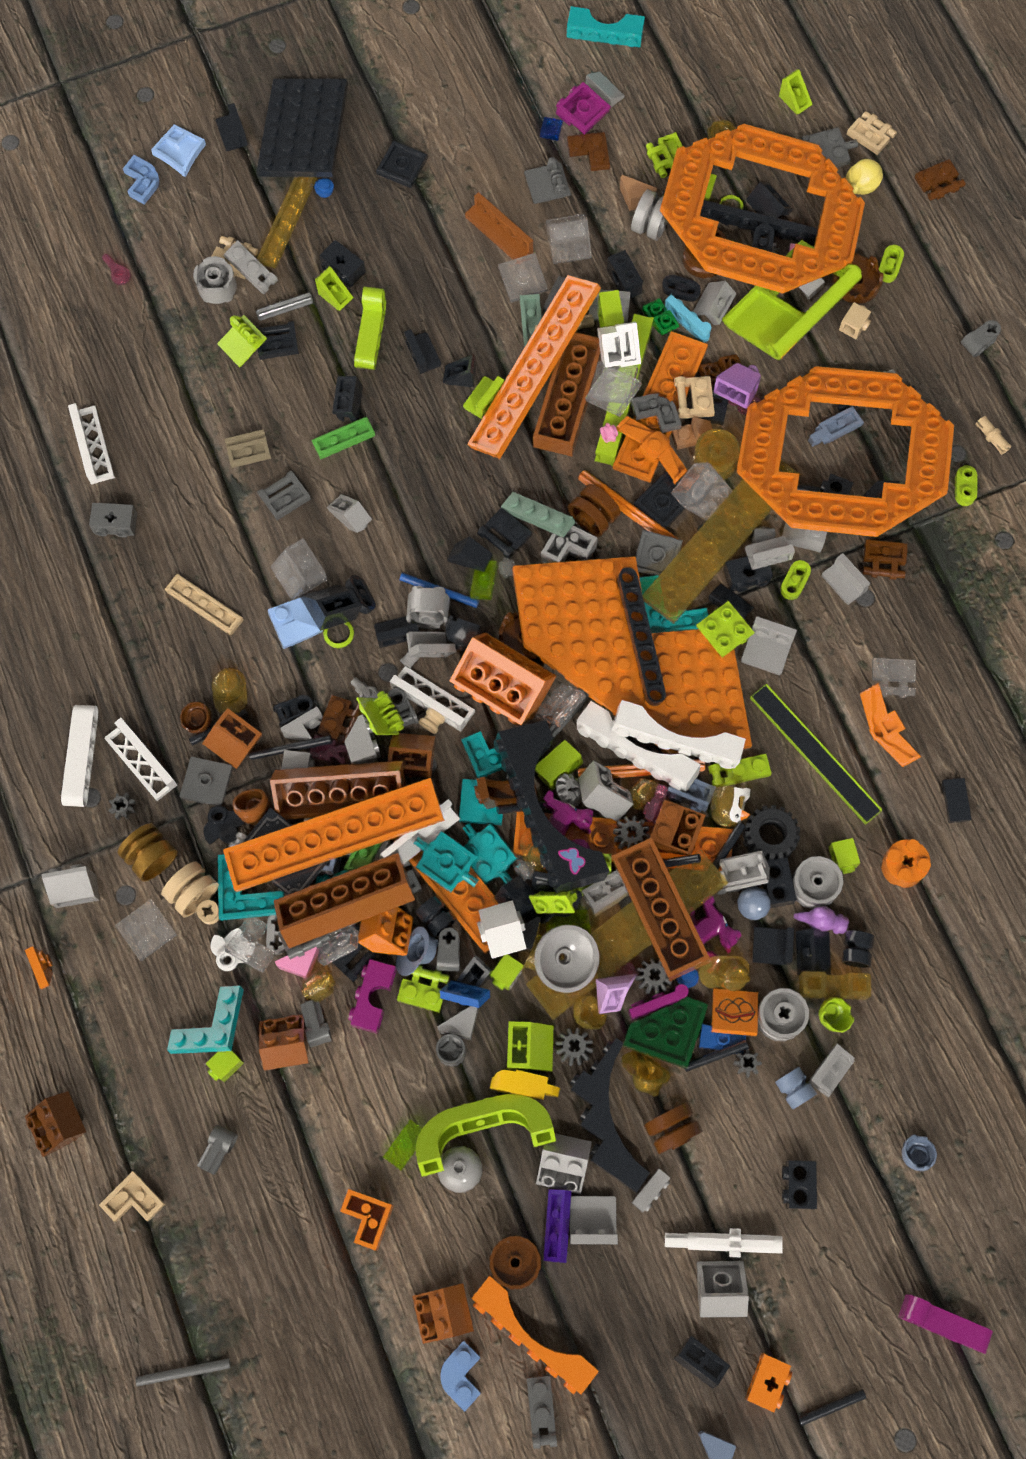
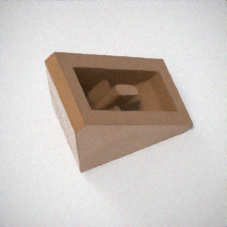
M625 175L621 176L620 191L629 211L637 208L642 195L647 189L654 192L658 191L656 187Z

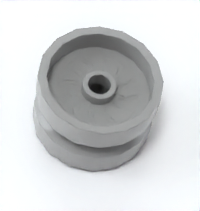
M649 189L644 192L632 220L631 230L633 232L642 234L647 230L648 238L656 241L659 240L668 223L660 212L664 196L658 200L657 192Z
M822 856L810 857L804 860L792 875L796 901L803 907L812 910L816 907H827L842 890L843 876L841 870L832 860Z
M779 988L771 991L758 1006L759 1030L766 1037L774 1041L785 1042L793 1039L805 1029L809 1020V1008L805 999L791 989ZM780 1012L784 1013L785 1018H780L778 1014Z

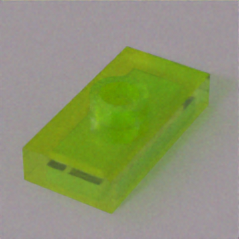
M490 561L485 572L474 570L470 591L471 599H492L498 567L497 561Z
M409 1120L383 1158L402 1171L416 1152V1142L422 1128L412 1120Z

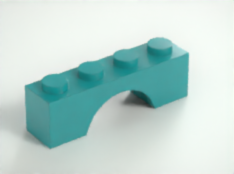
M571 6L567 23V38L640 48L645 16L626 14L622 20L616 23L604 24L595 20L589 9Z

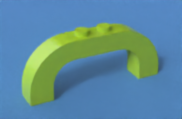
M505 1094L485 1098L442 1111L426 1123L417 1138L416 1157L421 1176L444 1171L442 1151L445 1145L453 1138L502 1124L516 1123L524 1126L531 1135L534 1147L556 1142L550 1115L536 1100L518 1094Z

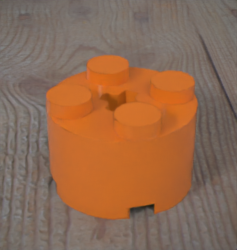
M900 840L894 843L885 853L881 866L882 873L887 881L893 885L903 888L912 887L920 882L928 873L931 867L930 856L926 848L917 840ZM902 862H908L909 866L903 865Z

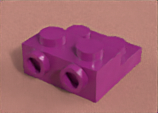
M582 82L578 87L574 86L566 98L563 97L556 105V115L569 126L573 124L585 135L610 111L611 106L588 85Z

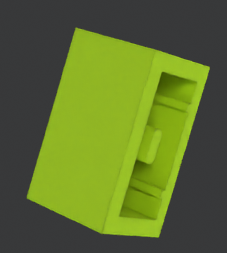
M509 1021L507 1070L552 1072L554 1026L533 1022Z

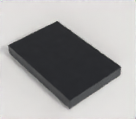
M665 471L634 502V506L667 529L705 490V487L688 472L674 484L673 479Z

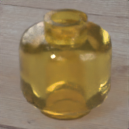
M640 779L629 789L633 800L632 807L637 810H648L660 799L659 786L653 780Z
M318 969L303 979V989L301 992L308 1001L321 1002L334 993L336 983L328 971Z

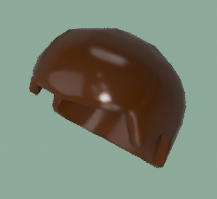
M199 701L188 703L180 714L182 727L190 733L204 732L210 727L212 722V713L209 707Z

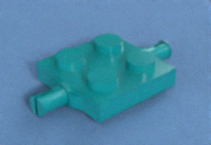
M470 823L465 825L466 827L462 829L470 839L463 847L477 856L470 867L484 884L487 885L498 877L505 884L513 880L507 873V870L518 857L496 828L489 824L481 832L476 833Z
M442 831L430 844L419 836L413 843L424 851L421 860L415 868L450 893L463 880L473 887L479 881V879L468 873L471 864L477 856Z

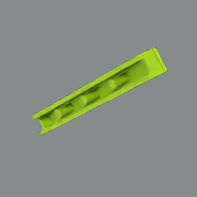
M637 314L633 316L632 322L637 323L641 364L619 366L603 426L609 423L610 426L614 425L617 427L629 414L631 399H633L654 317L650 318ZM618 431L616 441L608 443L603 440L600 434L595 452L596 462L613 466L623 433Z

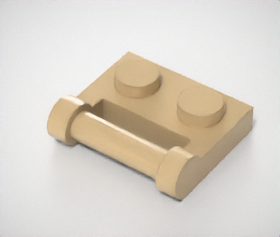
M680 376L674 379L678 393L679 418L714 416L710 376L692 378ZM685 387H690L693 409L687 408Z

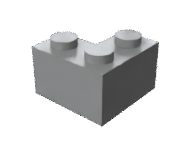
M574 525L563 538L552 534L541 552V563L565 562L568 555L579 561L590 560L597 548L598 538Z
M594 760L578 778L583 804L590 809L599 811L607 819L611 818L618 822L633 805L631 792L614 783L611 770Z

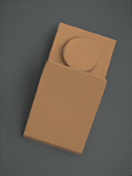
M692 417L691 424L681 426V429L672 431V437L677 450L716 440L711 422L697 417Z

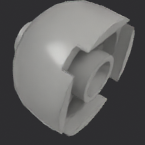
M454 1146L442 1154L444 1171L438 1172L437 1175L440 1182L448 1190L455 1193H465L479 1183L482 1176V1163L479 1156L472 1149L465 1146Z

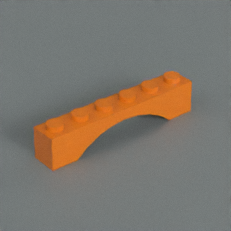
M491 1276L486 1279L471 1298L475 1301L472 1306L481 1314H484L485 1311L493 1317L491 1322L498 1329L502 1330L503 1327L511 1333L508 1337L515 1344L520 1346L523 1343L529 1349L527 1354L536 1362L541 1359L547 1365L545 1370L554 1378L559 1375L566 1382L563 1386L572 1394H575L576 1391L582 1394L599 1372L580 1354L554 1351L534 1340L522 1328L515 1317L508 1291Z

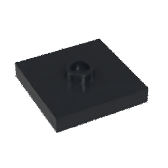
M393 141L378 166L376 173L379 176L412 188L428 159V154Z

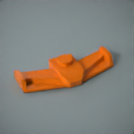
M626 416L617 425V432L619 431L641 443L638 450L652 463L657 458L673 479L674 484L688 471L670 446V439L661 431H653L629 416Z
M877 683L861 692L860 697L868 721L869 732L873 739L901 767L921 758L922 756L899 734L906 727L896 710L888 714L880 684Z

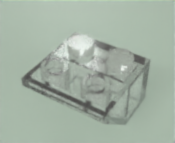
M584 214L546 220L547 236L553 264L592 258L588 219Z
M708 462L694 463L671 493L684 508L702 519L710 521L733 490Z
M304 538L285 548L271 565L272 571L291 601L327 580L324 569Z

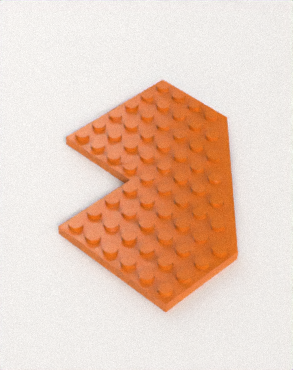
M636 556L513 566L516 599L525 649L539 656L541 661L564 675L565 679L574 686L580 687L589 694L591 699L613 712L614 716H616L621 700L643 706L649 716L659 725L678 735L691 738H706L726 732L745 738L743 749L751 748L752 742L735 651L733 649L722 658L699 629L652 633L666 697L658 706H652L647 703L617 582L620 571L626 567L634 569L639 579ZM630 574L622 575V579L625 582L630 583L633 581ZM634 593L626 595L629 601H637V596ZM633 612L631 614L633 620H642L640 613ZM639 631L636 633L638 640L644 641L647 639L644 632ZM643 651L640 653L643 660H651L652 656L649 652ZM653 671L645 672L647 679H656V674ZM653 690L650 692L653 700L661 699V694L658 691ZM660 748L664 754H679L678 751L673 749L665 750Z

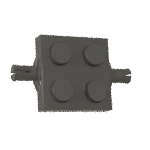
M839 127L802 137L803 141L819 145L823 150V156L826 159H830L836 167L849 165L851 159L848 149L858 147L857 139L846 142L842 138Z

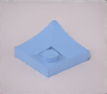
M173 125L151 151L155 157L166 162L182 176L186 177L193 162L206 146L205 139Z
M301 598L268 609V614L283 649L323 632V630L320 631Z

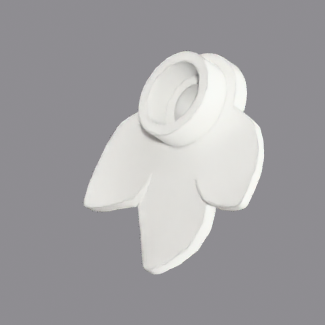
M236 928L225 938L214 935L211 941V951L217 956L216 963L218 967L223 971H231L236 968L238 963H245L252 957L255 945L244 944L243 935L240 929ZM231 957L232 961L229 964H225L224 959Z

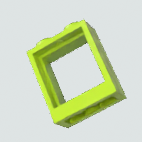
M619 290L599 293L597 314L600 328L624 324Z

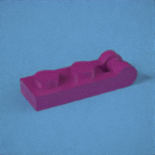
M683 984L678 985L674 992L667 995L664 992L652 996V1001L644 1003V1000L633 1003L631 1005L632 1008L628 1011L631 1021L686 998L689 992L687 986Z

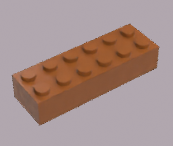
M574 333L553 369L533 435V447L573 456L601 362L599 338Z
M403 761L275 770L270 779L275 812L284 819L319 817L406 786Z
M649 838L611 856L669 981L709 964L710 957L653 839Z
M399 853L276 899L274 900V906L280 933L287 946L292 948L412 902L415 898L405 866Z

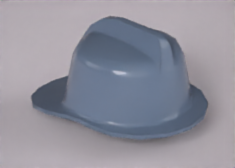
M417 927L411 933L407 955L397 956L396 969L402 976L412 974L420 964H427L435 957L439 941L437 938L430 936L424 927Z

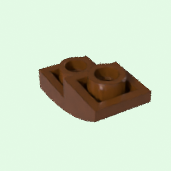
M737 354L720 357L717 362L700 365L698 371L701 377L710 376L712 385L716 383L718 375L734 364L739 363L742 365Z

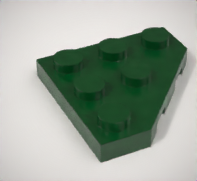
M686 997L669 1007L652 1013L646 1018L631 1023L623 1047L687 1069L708 1004Z

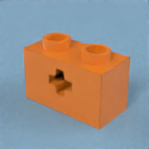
M761 1353L745 1399L771 1412H775L776 1408L780 1409L784 1399V1395L781 1394L784 1385L788 1386L792 1377L791 1366ZM773 1376L772 1381L775 1383V1387H770L767 1390L768 1386L765 1384V1380H770Z

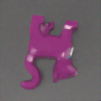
M548 791L544 797V806L552 812L549 822L564 836L572 823L590 835L591 831L589 828L593 821V811L590 808L576 809L570 803L555 799L553 792ZM583 839L571 840L582 847L590 849L589 844Z
M710 895L703 899L702 906L706 915L704 918L696 920L693 908L687 912L703 944L712 937L719 935L721 945L729 953L731 952L730 948L741 937V932L728 926L724 916L713 906L715 900ZM707 951L712 961V965L708 967L707 972L713 974L719 970L721 960L714 952Z

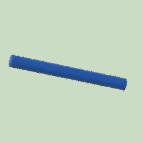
M402 573L400 576V581L414 586H422L424 588L441 587ZM444 588L446 590L445 593L450 599L474 608L478 607L479 600Z

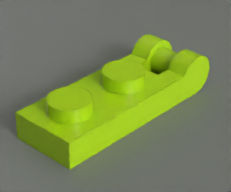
M766 754L741 759L735 769H725L720 764L708 766L709 773L713 776L712 784L716 788L769 777L772 774ZM725 771L727 777L722 778L720 772Z

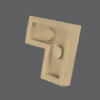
M132 1171L99 1204L114 1222H117L132 1206L146 1221H150L165 1205L135 1171Z

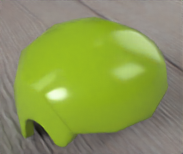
M830 997L822 1002L819 1009V1020L827 1030L843 1033L849 1030L854 1023V1017H852L850 1011L851 1006L842 998Z

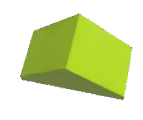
M799 69L782 79L779 97L795 114H800L813 105Z
M331 266L315 279L318 294L338 311L353 299V296Z

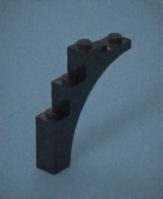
M616 1038L614 1042L609 1040L602 1051L605 1053V1056L601 1062L597 1059L589 1070L593 1073L592 1075L585 1071L581 1075L576 1073L570 1082V1085L573 1086L570 1092L592 1106L591 1110L586 1108L579 1118L583 1121L580 1126L602 1141L601 1145L596 1143L590 1152V1155L593 1156L590 1162L637 1193L649 1172L635 1161L624 1147L616 1132L610 1113V1076L615 1059L624 1044Z

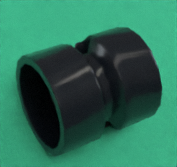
M438 895L427 900L416 911L421 921L428 923L427 928L434 937L439 936L443 929L450 928L457 920L449 909H444L445 904Z
M846 931L844 945L847 946V949L843 950L842 963L852 967L870 968L872 954L869 950L873 949L874 935L862 931Z

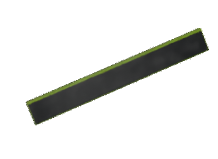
M767 684L751 696L750 699L865 825L882 811L880 806Z

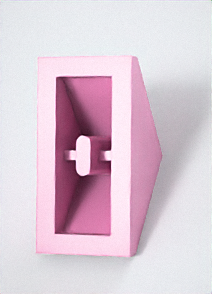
M315 947L305 952L304 956L300 958L297 956L291 960L288 956L275 961L276 966L286 972L309 979L320 949Z

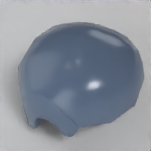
M755 886L744 889L737 900L739 911L750 920L763 918L771 908L770 898L766 891Z
M914 1134L904 1142L901 1150L904 1163L913 1170H929L936 1162V1148L927 1137Z

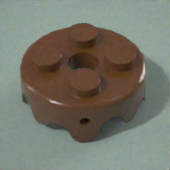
M854 254L852 265L855 264L861 269L862 283L856 284L841 299L849 303L862 304L871 301L879 293L884 274L879 271L876 257L870 256L865 258L860 254ZM833 274L832 284H834L840 277Z
M519 612L507 613L499 629V641L532 661L539 659L540 657L535 653L529 652L524 648L523 641L519 638L522 634Z

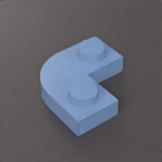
M133 155L123 168L125 174L136 179L127 192L130 197L145 205L158 188L159 177L152 164Z
M465 1341L446 1359L440 1376L443 1389L464 1412L481 1394L465 1377V1374L481 1357Z

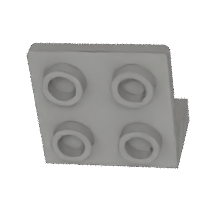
M756 616L752 627L755 634L749 637L741 662L781 675L797 630Z
M571 1196L570 1244H618V1234H616V1197Z

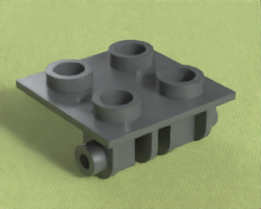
M554 157L548 159L547 166L524 171L534 204L571 196L562 164Z

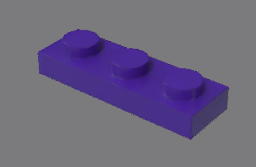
M549 1189L543 1261L567 1262L572 1191Z

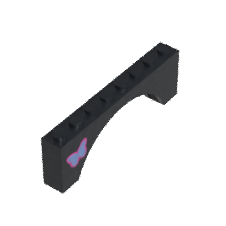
M543 720L498 731L494 741V748L502 758V768L508 773L509 785L516 793L517 805L524 813L525 825L531 830L532 842L534 847L539 850L541 865L547 870L549 885L554 888L557 894L604 881L610 871L601 851L582 847L567 839L549 822L539 805L534 785L535 768L538 760L550 748L554 739L547 721Z

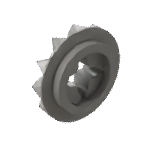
M566 773L559 776L556 782L559 798L562 802L570 803L574 807L578 806V804L583 802L578 779H574L572 774L567 775Z

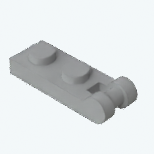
M238 240L223 255L262 294L269 290L268 287L271 284L274 285L278 281L277 277L269 272ZM261 275L265 278L263 282L258 279Z

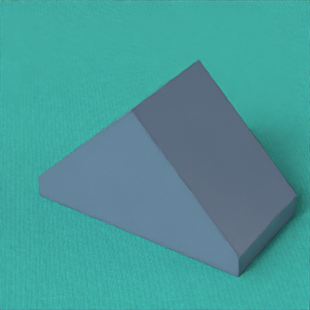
M703 1430L698 1432L709 1459H732L736 1448L733 1443Z

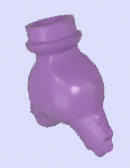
M826 906L816 907L810 912L794 914L795 919L808 924L812 929L821 931L832 930L835 934H844L849 924L847 917H844L842 914L835 915L834 911Z

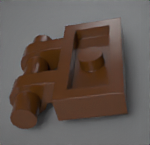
M950 159L916 173L914 177L923 193L931 190L928 193L930 201L934 199L939 200L945 194L955 193L965 186L964 179L955 180L958 178L959 173Z
M866 539L863 562H872L871 567L863 566L862 574L870 575L871 578L882 576L889 577L891 580H896V578L904 579L905 570H898V565L905 566L907 562V544ZM879 563L890 564V569L879 568Z
M331 695L317 735L321 737L331 735L333 741L338 742L341 734L345 736L343 743H345L358 716L363 715L364 717V714L359 709V703L355 710H351V701ZM347 717L352 718L349 727H343Z

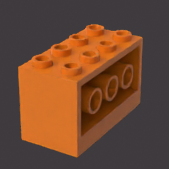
M485 632L472 637L449 681L455 684L454 687L461 692L466 691L471 694L475 701L479 703L484 702L489 705L490 710L497 714L502 713L507 716L508 721L512 724L523 725L534 718L557 675Z

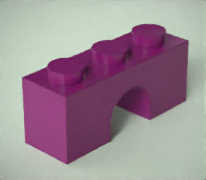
M369 960V964L364 965L361 975L364 978L363 984L358 986L355 994V999H358L355 1008H351L348 1018L351 1021L352 1027L376 1034L379 1033L384 1011L373 1007L370 1003V998L373 992L378 989L391 991L397 972L395 966L374 960Z

